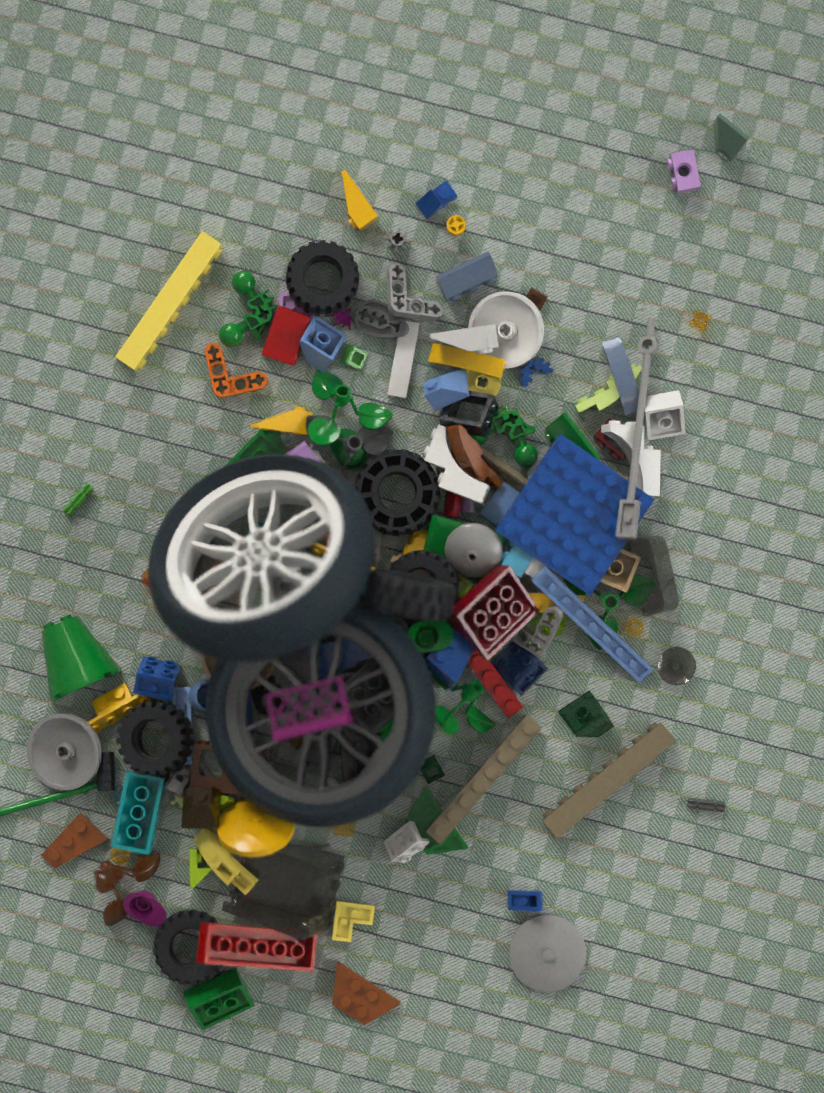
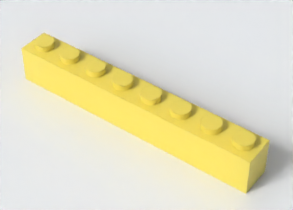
M203 231L200 233L116 355L119 361L134 371H137L138 368L141 370L147 362L145 358L149 353L152 354L156 350L158 339L160 337L164 338L167 334L169 323L175 322L180 314L178 310L181 306L185 307L189 302V294L192 290L196 291L201 284L199 280L203 274L206 276L212 268L210 265L214 259L217 260L222 254L221 243Z

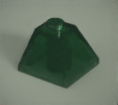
M590 690L558 711L575 737H600L614 727L607 713Z

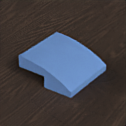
M503 481L502 486L496 490L480 513V516L497 527L519 495V492Z

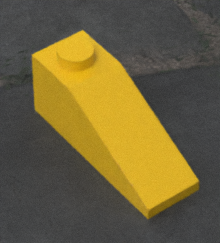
M344 169L342 177L348 216L350 218L348 222L353 229L357 228L360 232L378 219V215Z
M295 407L294 410H287L252 423L250 428L304 436L307 435L306 418L309 415L312 416L313 412L306 411L304 407Z

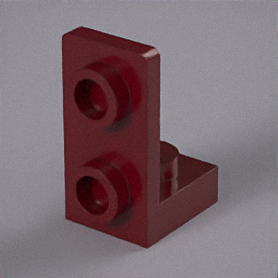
M608 418V420L604 424H609V421L611 419ZM600 428L594 435L596 439L594 442L602 449L606 447L610 450L609 454L618 461L620 459L623 461L626 456L603 438L605 434L601 433Z

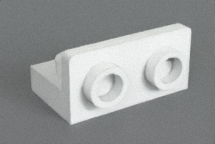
M409 821L383 842L392 861L406 863L411 860L415 853L421 852L424 846L429 843V840L421 838L415 822Z

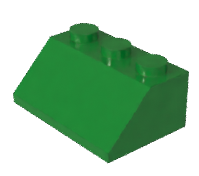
M566 412L544 429L546 431L545 436L551 443L561 434L597 460L601 458Z
M237 968L228 970L184 991L188 1008L202 1030L255 1006Z

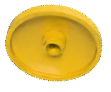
M244 798L232 803L221 813L217 834L220 843L228 851L243 857H262L275 853L286 846L294 834L295 824L278 819L262 811Z

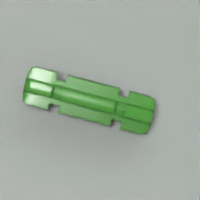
M86 483L82 487V491L79 490L70 501V504L64 507L63 511L68 516H72L75 513V509H78L88 498L87 496L94 491V488Z

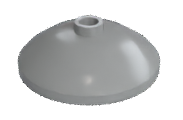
M468 523L457 527L450 533L445 544L447 561L452 564L453 569L457 573L470 578L486 576L493 568L500 564L503 555V547L498 535L489 527L478 523ZM474 554L476 557L471 558L469 555Z

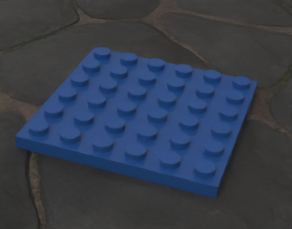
M559 434L494 531L591 596L628 540L617 539L616 529L620 500H627L629 481ZM636 487L634 500L641 502L640 522L655 499Z

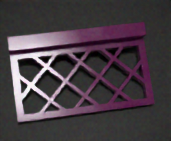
M342 676L266 694L273 728V741L279 742L354 723L353 717L350 715ZM338 681L339 690L336 695H333L327 689L331 683ZM313 687H318L322 690L317 700L308 695ZM297 691L303 695L298 705L289 700L292 694ZM325 693L333 697L329 707L320 703ZM280 696L284 699L280 709L273 706V697ZM306 697L315 702L310 712L301 707ZM336 700L343 704L344 712L335 713L331 710ZM287 702L296 707L291 717L282 712ZM317 705L326 709L321 718L312 715ZM299 709L308 714L305 720L300 723L294 720ZM282 714L289 720L284 727L278 728L276 720Z

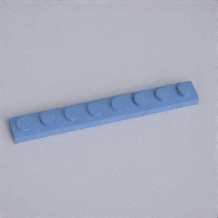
M546 566L531 579L540 590L639 683L653 670L634 649Z

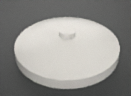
M497 292L485 297L478 303L471 314L468 328L495 324L498 347L493 348V352L483 354L506 360L504 368H515L531 360L538 352L544 336L543 319L536 305L527 297L515 292Z

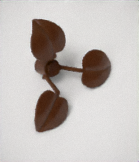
M159 853L144 855L139 858L134 864V872H129L120 866H115L109 860L104 861L99 869L93 870L96 890L101 894L113 890L116 896V901L108 903L104 910L103 921L107 927L118 923L127 915L123 908L124 899L121 900L115 885L119 883L118 881L121 880L124 874L131 877L135 876L137 882H144L150 879L159 867Z

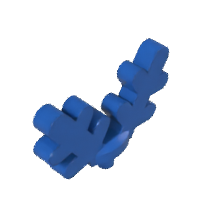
M540 358L538 361L529 360L528 364L519 370V373L523 374V376L519 377V381H523L522 386L527 387L528 382L533 381L529 377V374H534V371L530 369L533 365L535 366V371L538 372L540 368L543 375L546 372L552 373L553 369L549 367L550 362L542 364L544 362L543 358Z

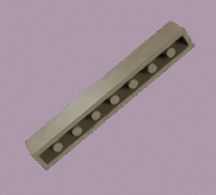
M525 715L424 832L437 844H441L542 727L528 715Z
M654 722L647 728L648 733L643 737L641 734L632 740L633 745L631 747L621 749L614 761L609 759L602 765L604 768L602 771L592 773L587 778L589 781L585 785L580 783L572 790L574 794L569 798L567 796L563 797L558 802L559 806L554 810L550 808L543 814L544 818L542 821L557 839L676 741L661 722L658 724Z

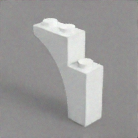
M610 420L609 424L601 425V433L612 438L621 447L631 466L636 422H626L625 425L620 424V421ZM643 426L636 487L651 497L660 496L661 450H653V446H644Z
M438 425L437 429L434 428L430 437L432 439L431 445L426 447L423 457L431 465L445 470L444 473L441 472L437 481V483H440L439 487L484 505L491 487L470 477L457 465L450 451L447 428Z

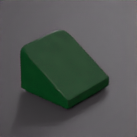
M435 755L425 759L424 765H422L420 770L428 784L445 776Z

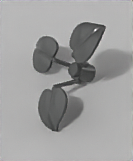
M309 415L306 418L307 435L308 426L312 420L316 418H325L328 421H330L331 417L326 415ZM384 426L376 430L362 427L358 431V436L352 435L348 439L345 437L338 438L335 442H344L343 446L345 451L348 452V456L342 466V470L339 468L334 469L354 486L357 478L355 472L352 470L345 471L353 453L359 450L362 445L364 451L370 455L383 452L388 446L393 431Z

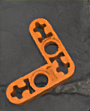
M210 343L206 346L205 356L213 391L217 397H230L261 390L267 386L268 378L263 372H254L228 378L224 355L220 345ZM211 347H215L216 350L219 349L216 357L217 360L221 358V362L216 361L210 364V360L214 361L212 354H208L211 351ZM216 365L223 367V373L219 376L214 375L212 372L213 367ZM259 375L265 379V381H262L261 386H258L257 383H252L253 388H249L248 377H251V381L256 380V376ZM225 377L226 380H222V384L227 389L224 390V394H221L220 391H217L220 387L219 382L214 383V379ZM239 379L246 382V387L243 390H238L235 387V383Z

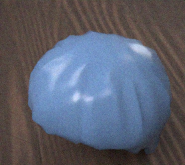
M200 680L194 683L189 691V702L198 712L206 713L209 680Z

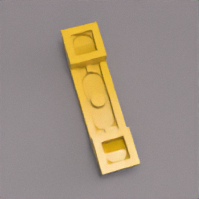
M433 343L428 362L502 379L506 360L483 353L476 354L475 351Z

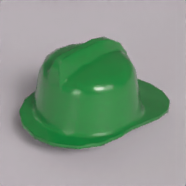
M342 428L339 438L345 437L348 439L350 436L357 434L353 430ZM334 442L330 444L331 450L340 465L343 466L348 452L344 449V442ZM363 445L353 453L345 470L357 472L363 467L369 456L364 451Z
M439 620L417 622L410 627L407 633L420 652L444 650L450 646L453 640L451 626Z

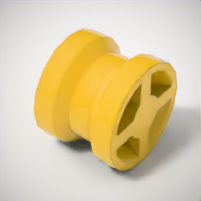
M459 215L451 216L447 221L448 233L452 236L463 234L466 227L465 220Z

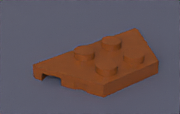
M339 961L337 962L332 1005L363 1025H366L400 1004L398 999Z

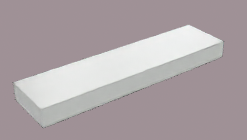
M406 321L409 326L407 335L397 338L388 396L405 399L407 397L420 323ZM402 323L400 324L399 331L404 330Z

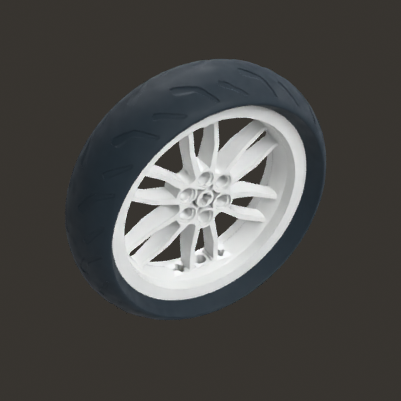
M268 454L228 464L207 475L187 490L169 510L157 531L148 564L149 588L156 611L162 622L176 638L191 649L207 657L236 663H253L278 659L293 654L315 643L334 629L347 616L360 598L369 579L374 562L375 535L372 519L366 503L356 488L335 469L316 460L297 455ZM281 504L310 507L278 529ZM270 506V512L265 525L259 528V509ZM248 513L250 535L243 538L225 528L236 519ZM316 519H321V522L300 532ZM329 531L331 532L330 544L323 561L306 554L295 553L311 545ZM214 537H218L231 542L233 547H220L208 544ZM201 554L217 560L227 561L211 569L192 583L194 571ZM289 567L310 568L316 571L310 578L290 571ZM279 576L300 587L289 596L274 603L273 578ZM222 582L220 585H218V586H217L216 588H214L212 591H210L209 593H207L205 596H204V595L201 596V594H202L201 592H203V591L207 590L208 588H210V587H212V586H214V585H216V584ZM244 585L241 612H224L210 608L228 598ZM258 587H263L264 607L252 610V603Z

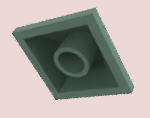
M719 114L713 123L716 151L719 152L720 158L731 162L750 137L722 114Z

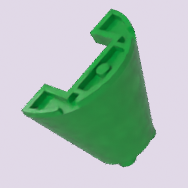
M71 614L60 618L61 622L55 625L54 622L43 626L42 638L51 702L122 672L121 668L77 616L72 617Z

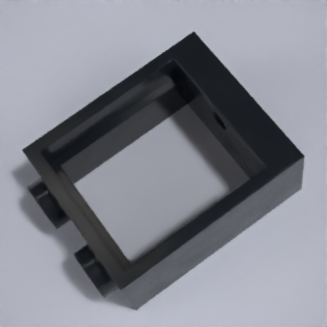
M469 391L468 397L443 407L439 421L441 426L446 428L448 426L461 425L470 435L486 437L487 432L492 427V419L494 414H497L499 405L494 395ZM462 401L485 405L479 422L455 418Z

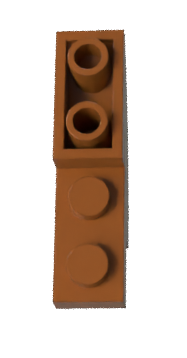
M448 426L446 429L448 439L462 470L475 480L491 487L490 490L500 488L503 482L498 477V474L487 465V462L480 457L483 450L478 442L467 433L463 426Z

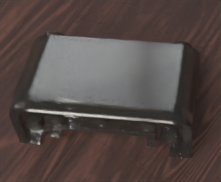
M650 536L626 542L628 552L633 551L636 556L641 558H650L657 594L651 595L645 600L644 607H641L643 617L676 609L679 605V597L665 539L661 536Z

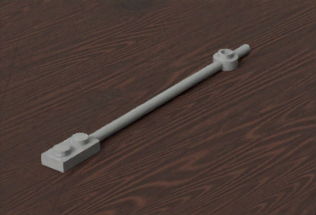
M648 318L646 336L641 338L638 343V348L643 354V364L627 500H620L616 529L617 539H637L641 502L634 500L651 356L659 348L658 342L653 337L655 318ZM652 345V348L648 350L647 347Z

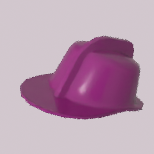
M142 890L130 893L123 900L125 912L134 919L153 927L162 925L166 920L165 908L148 891Z

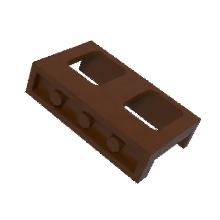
M199 740L198 744H194L190 787L212 786L221 790V793L242 795L229 781L223 770L220 777L200 775L202 749L213 748L210 745V741ZM264 749L261 754L270 764L271 751Z

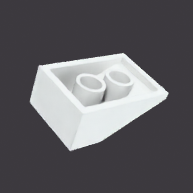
M495 324L430 334V338L467 351H476V354L493 352V348L498 347Z

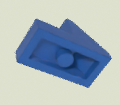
M445 181L434 190H429L416 202V205L426 219H428L457 198L458 195L449 183Z
M509 890L508 910L542 911V891Z

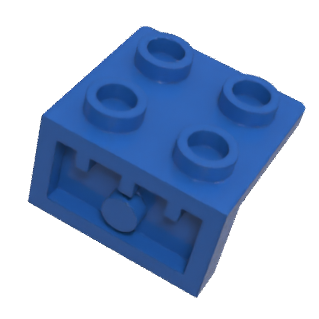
M152 656L143 657L136 674L133 693L171 701L175 680L181 665L171 660H158Z

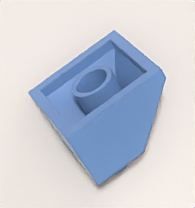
M314 315L299 341L307 363L324 373L334 360L346 335Z
M464 369L438 376L423 383L424 395L435 411L469 396L467 372Z

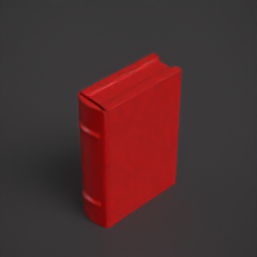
M278 305L261 355L295 366L301 350L299 341L312 317Z

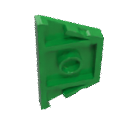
M259 430L226 465L254 456L285 454L286 450L280 433Z
M427 786L423 788L405 824L409 821H414L421 838L429 840V843L423 849L426 855L469 848L456 828L453 829L441 844H437L424 832L442 811V808Z

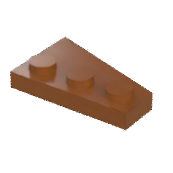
M80 813L41 856L53 868H56L109 838Z

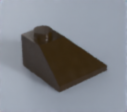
M193 786L185 789L181 828L218 829L221 790L212 786Z

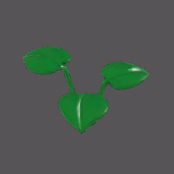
M318 369L316 370L312 380L313 394L321 400H327L332 397L335 407L330 421L325 418H316L310 422L308 435L313 444L329 445L339 438L341 429L338 425L333 424L338 407H344L349 402L355 414L360 416V425L366 429H379L392 418L393 414L388 409L375 403H363L358 411L353 401V396H350V388L343 385L339 377L326 371L323 373Z
M634 574L627 593L622 591L618 596L613 594L603 595L599 591L594 590L593 593L602 598L601 604L606 608L603 617H599L617 633L618 623L616 619L607 617V614L618 606V600L622 596H624L625 602L629 605H642L649 598L655 582L646 576ZM565 579L567 587L575 595H586L584 591ZM587 634L588 638L592 641V643L598 650L603 649L595 640H593Z
M432 673L438 686L443 690H448L449 687ZM476 680L470 684L464 683L461 686H458L457 682L455 687L450 689L451 691L462 689L461 698L463 699L450 712L443 706H436L435 721L446 734L453 735L459 730V721L452 715L465 702H471L466 706L465 714L467 715L468 724L474 731L483 734L496 726V723L473 706L475 701L484 692L483 686Z

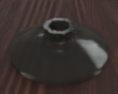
M672 647L661 654L657 668L660 677L668 684L683 685L694 676L696 662L688 650L681 647ZM675 662L680 665L678 670L673 669Z

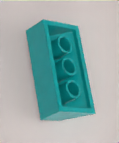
M133 771L126 772L111 847L146 855L152 854L165 794L164 785L168 778L145 776Z

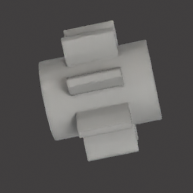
M400 228L396 232L391 229V237H386V240L391 241L388 244V248L393 246L395 252H397L398 248L405 250L404 243H409V240L405 239L408 233H401ZM397 236H400V240L403 241H399V244H395V240L392 239H396Z

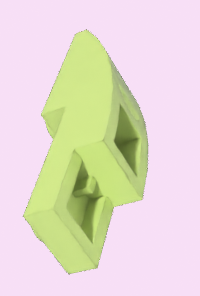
M633 364L631 369L636 379L642 367L641 365L636 367ZM613 375L607 377L608 381H606L605 385L608 390L605 391L604 388L594 392L595 396L589 399L586 396L576 401L577 405L574 408L577 414L595 406L597 412H600L619 399L620 396Z

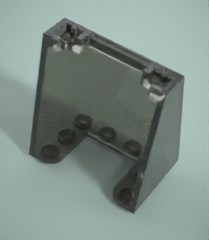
M291 843L270 855L262 857L242 856L240 864L259 881L247 895L243 894L236 886L235 889L230 890L229 894L232 895L231 902L224 901L222 911L301 940L327 930L332 924L331 915L332 910L336 906L335 897L340 887V874L344 869V856Z

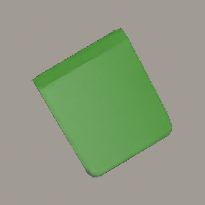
M346 345L340 363L362 370L368 352L351 345Z

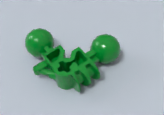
M248 271L237 272L232 278V287L237 293L245 295L248 300L246 305L249 310L253 311V314L248 313L243 316L244 321L239 324L227 323L220 328V342L227 347L237 346L241 342L243 334L249 330L255 340H260L263 329L266 328V325L272 319V311L278 307V305L273 306L271 303L274 297L268 298L266 295L270 290H266L259 295L254 290L256 286L255 277ZM260 310L263 311V313H268L266 320L264 318H259Z
M504 404L503 410L498 408L497 414H494L492 427L487 432L486 437L470 435L479 445H482L488 439V435L495 433L496 436H499L506 429L510 431L508 435L510 442L514 441L517 447L514 452V459L518 465L527 468L533 466L538 460V451L533 445L527 444L525 439L526 435L535 432V427L525 423L517 411H509L506 404ZM509 416H511L512 419L516 418L514 424H512V422H507Z

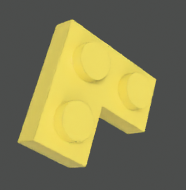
M337 901L332 940L351 942L353 923L373 925L375 905Z

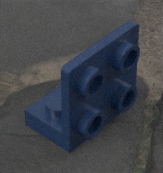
M513 641L491 662L497 672L521 696L548 669L538 657Z

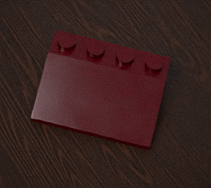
M497 565L453 606L452 615L448 620L454 629L488 661L540 610L511 567Z

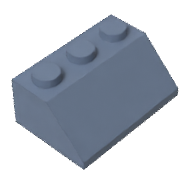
M488 251L438 275L436 282L446 302L451 300L452 303L461 299V295L466 292L468 294L479 290L478 286L482 284L488 286L496 282L495 278L498 277V273Z

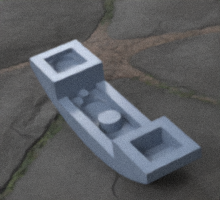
M618 337L602 342L624 414L626 416L635 413L638 407L639 391L621 338Z

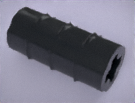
M101 752V762L97 771L98 791H115V752Z

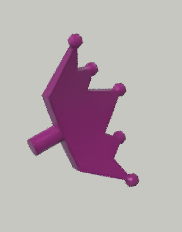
M349 308L346 311L342 309L337 314L334 312L331 315L332 318L336 317L333 327L343 323L342 328L348 326L349 330H351L352 318L348 313L352 310Z

